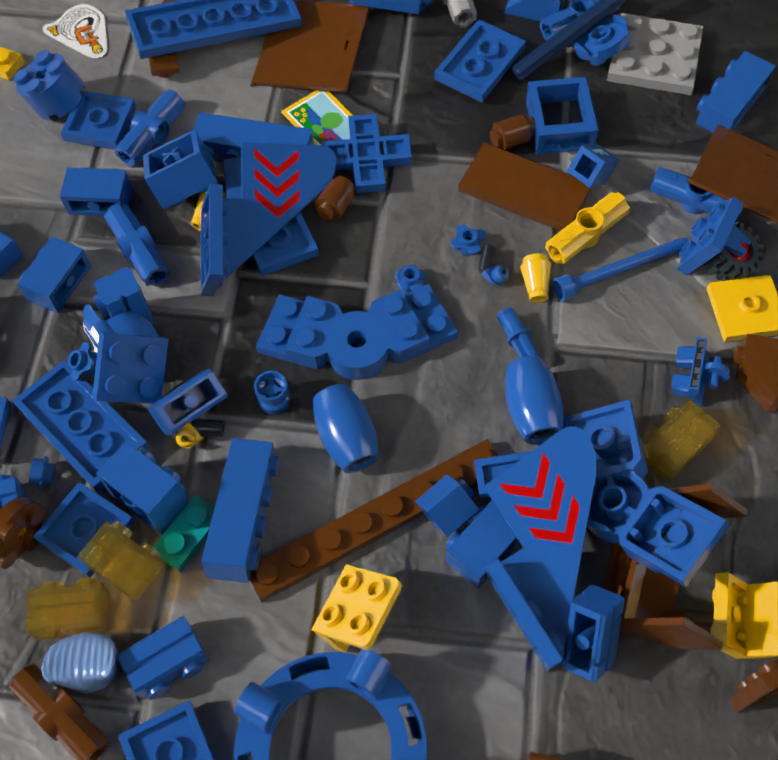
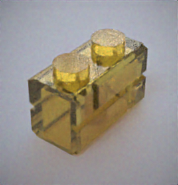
M688 400L681 408L674 405L664 416L663 420L665 423L659 429L655 426L651 427L641 438L647 464L654 467L667 481H671L715 438L721 428L715 419L709 414H705L704 410L692 400Z
M106 521L76 559L131 600L137 601L164 566L158 560L161 554L145 542L140 547L132 541L130 537L133 533L120 522L115 521L111 525Z
M81 578L77 580V585L63 586L61 582L49 581L42 583L38 589H29L27 591L28 612H26L25 630L35 640L69 637L86 631L97 633L109 632L110 592L98 579Z

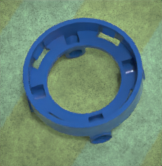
M361 649L358 656L342 652L317 653L299 658L283 666L266 679L261 686L253 681L246 686L234 709V714L240 718L235 737L234 760H247L249 754H252V760H271L270 751L273 734L283 714L300 698L324 689H341L353 692L369 701L379 711L390 734V760H427L426 733L415 701L405 686L391 673L392 664L387 659L369 649ZM403 706L409 714L406 720L410 728L411 737L418 740V744L409 746L406 725L398 709Z

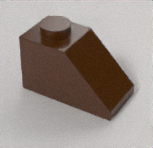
M746 334L741 345L735 346L732 355V364L737 365L736 378L766 412L774 414L778 408V339Z

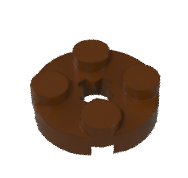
M20 496L11 500L0 509V567L2 569H8L26 550L33 551L40 544L33 536L42 526L46 508L34 500Z

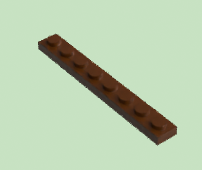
M486 439L259 560L258 569L252 570L250 575V582L259 600L262 603L425 515L415 501L445 475H449L457 482L461 479L464 480L471 489L478 486L474 460L499 455L489 440Z

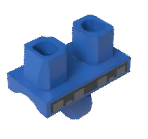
M696 338L695 346H682L677 349V367L691 369V374L674 373L671 388L673 395L690 397L692 406H703L706 381H708V388L717 389L718 383L725 382L730 377V369L726 365L721 364V357L713 356L710 362V352L706 350L707 338Z

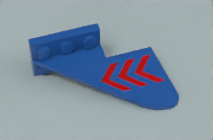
M241 143L242 199L223 197V185L209 184L200 209V289L202 296H213L217 287L222 286L223 281L324 190L334 176L337 161L334 152L330 148L323 145Z
M578 427L561 429L484 486L486 492L523 547V549L504 561L500 562L497 559L486 566L487 577L547 672L563 661L570 606L574 597L596 478V452L588 434Z

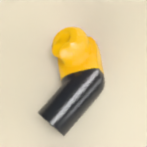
M196 418L190 423L185 424L177 432L176 442L180 447L191 448L206 436L223 437L225 422L222 420Z

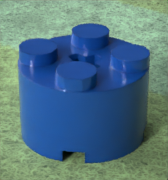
M43 50L35 56V61L25 69L19 70L14 75L13 80L16 83L17 92L40 118L51 120L49 116L56 114L60 118L68 114L79 104L83 97L80 91L82 87L85 89V83L62 55Z

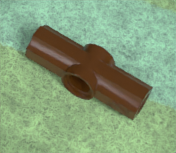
M32 663L30 666L22 668L13 677L9 688L33 712V719L53 740H59L76 760H98L106 752L111 742L84 715L86 711L63 688L59 689L56 684L48 683L43 678L42 671L38 665Z

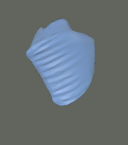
M90 631L77 633L60 640L49 648L41 667L42 675L48 683L61 685L72 691L90 694L104 689L115 679L118 672L119 660L117 654L119 652L114 642L106 635Z

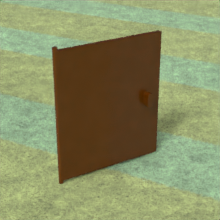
M293 0L301 17V27L267 33L250 86L347 92L370 7L353 5L351 3Z
M718 124L692 177H688L686 182L727 201L734 196L744 203L742 208L778 224V151Z

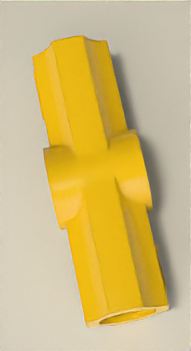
M610 192L594 206L581 209L572 223L546 242L545 248L550 258L557 264H565L584 248L595 246L603 233L629 213L630 206L626 198L619 192Z

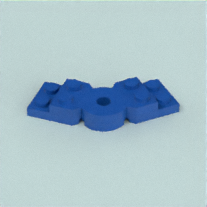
M429 284L406 294H403L400 289L371 302L368 312L353 311L345 314L341 312L338 304L310 296H307L305 301L279 294L258 340L256 349L257 353L316 370L325 367L327 362H329L333 370L340 376L351 380H363L373 377L382 371L388 357L393 362L402 364L457 339L458 331ZM357 343L363 344V346L358 348L352 347V345Z
M630 399L564 417L565 428L578 427L583 429L588 434L596 452V478L587 527L597 538L605 542L620 543L627 556L657 574L661 572L687 587L728 529L727 521L664 486L648 489L643 481V478L648 473L643 442L638 433L634 408ZM622 501L617 507L610 508L613 503Z

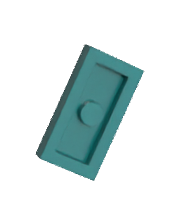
M194 495L152 547V553L181 573L207 540L215 508Z

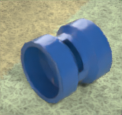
M270 370L263 372L256 378L254 389L259 407L265 413L273 415L285 411L290 405L291 398L287 381L283 374Z

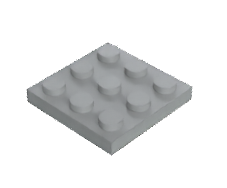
M621 13L620 16L627 21L631 43L628 48L612 56L607 81L691 95L694 87L703 26Z

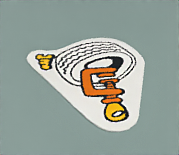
M76 5L68 9L56 22L43 26L45 34L88 57L100 58L107 52L105 17L101 11L91 5Z

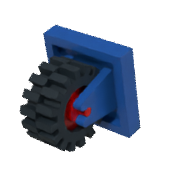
M733 196L723 205L718 203L706 218L700 217L690 230V233L693 234L691 239L683 246L679 253L682 258L677 270L687 276L702 264L704 266L709 264L711 268L708 272L711 275L717 272L716 279L721 281L725 278L726 281L745 278L761 267L764 253L759 251L764 249L763 243L757 244L756 242L760 237L758 234L754 236L750 234L753 231L750 226L744 229L745 223L739 222L735 224L744 203Z

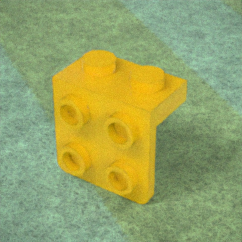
M346 565L311 630L334 649L344 653L347 652L350 645L364 650L370 649L402 588L401 582L391 576Z
M729 572L715 574V588L712 592L714 621L711 626V635L723 642L721 651L735 659L778 657V581L747 584Z

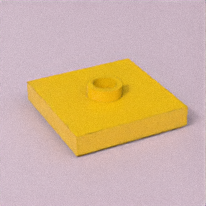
M771 275L718 281L708 284L706 289L724 342L744 340L746 334L764 337L778 335V294Z

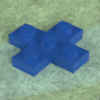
M377 114L348 116L350 139L321 141L322 145L330 148L336 156L335 171L354 170L356 193L386 191L384 167L412 165L409 134L379 136Z

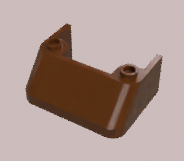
M712 483L669 489L723 519L747 515L745 507ZM614 543L603 589L618 594L625 599L623 613L620 615L622 618L620 633L673 649L722 650L723 642L694 624L689 615L682 611H674L680 585L678 582L661 572L657 574L627 556L620 543Z

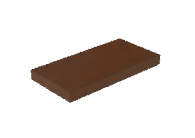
M483 143L460 181L458 191L561 231L576 219L577 213L581 210L591 188L573 176Z

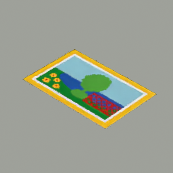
M316 90L280 111L294 126L312 129L314 145H322L321 141L350 139L348 116L353 115L327 90Z

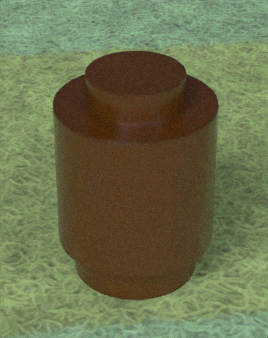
M519 114L494 123L490 131V139L493 146L506 151L528 143L530 138L535 137L536 134L534 122L529 115L523 116Z
M342 176L330 180L315 201L318 214L325 220H339L355 197L354 184Z

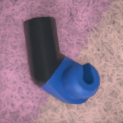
M485 245L481 251L479 273L491 285H503L509 278V271L507 268L502 270V265L497 266L495 264L496 247Z

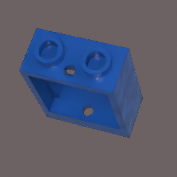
M586 77L528 82L526 104L528 114L535 125L536 134L533 139L537 155L579 151L581 145L596 143L598 127ZM579 101L583 122L545 126L541 109L542 103Z

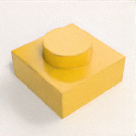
M0 47V78L11 80L25 62L20 53Z

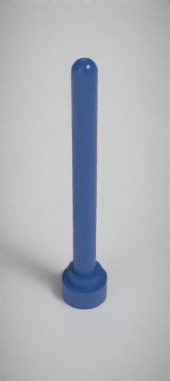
M682 237L577 277L574 275L569 276L568 274L561 275L552 280L554 293L561 302L572 299L576 296V293H579L580 288L679 252L689 240Z

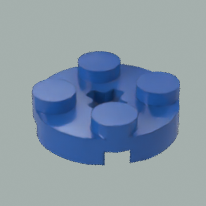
M611 14L612 19H602L572 42L577 56L583 60L590 61L592 65H601L607 58L628 48L631 41L627 21L622 16Z

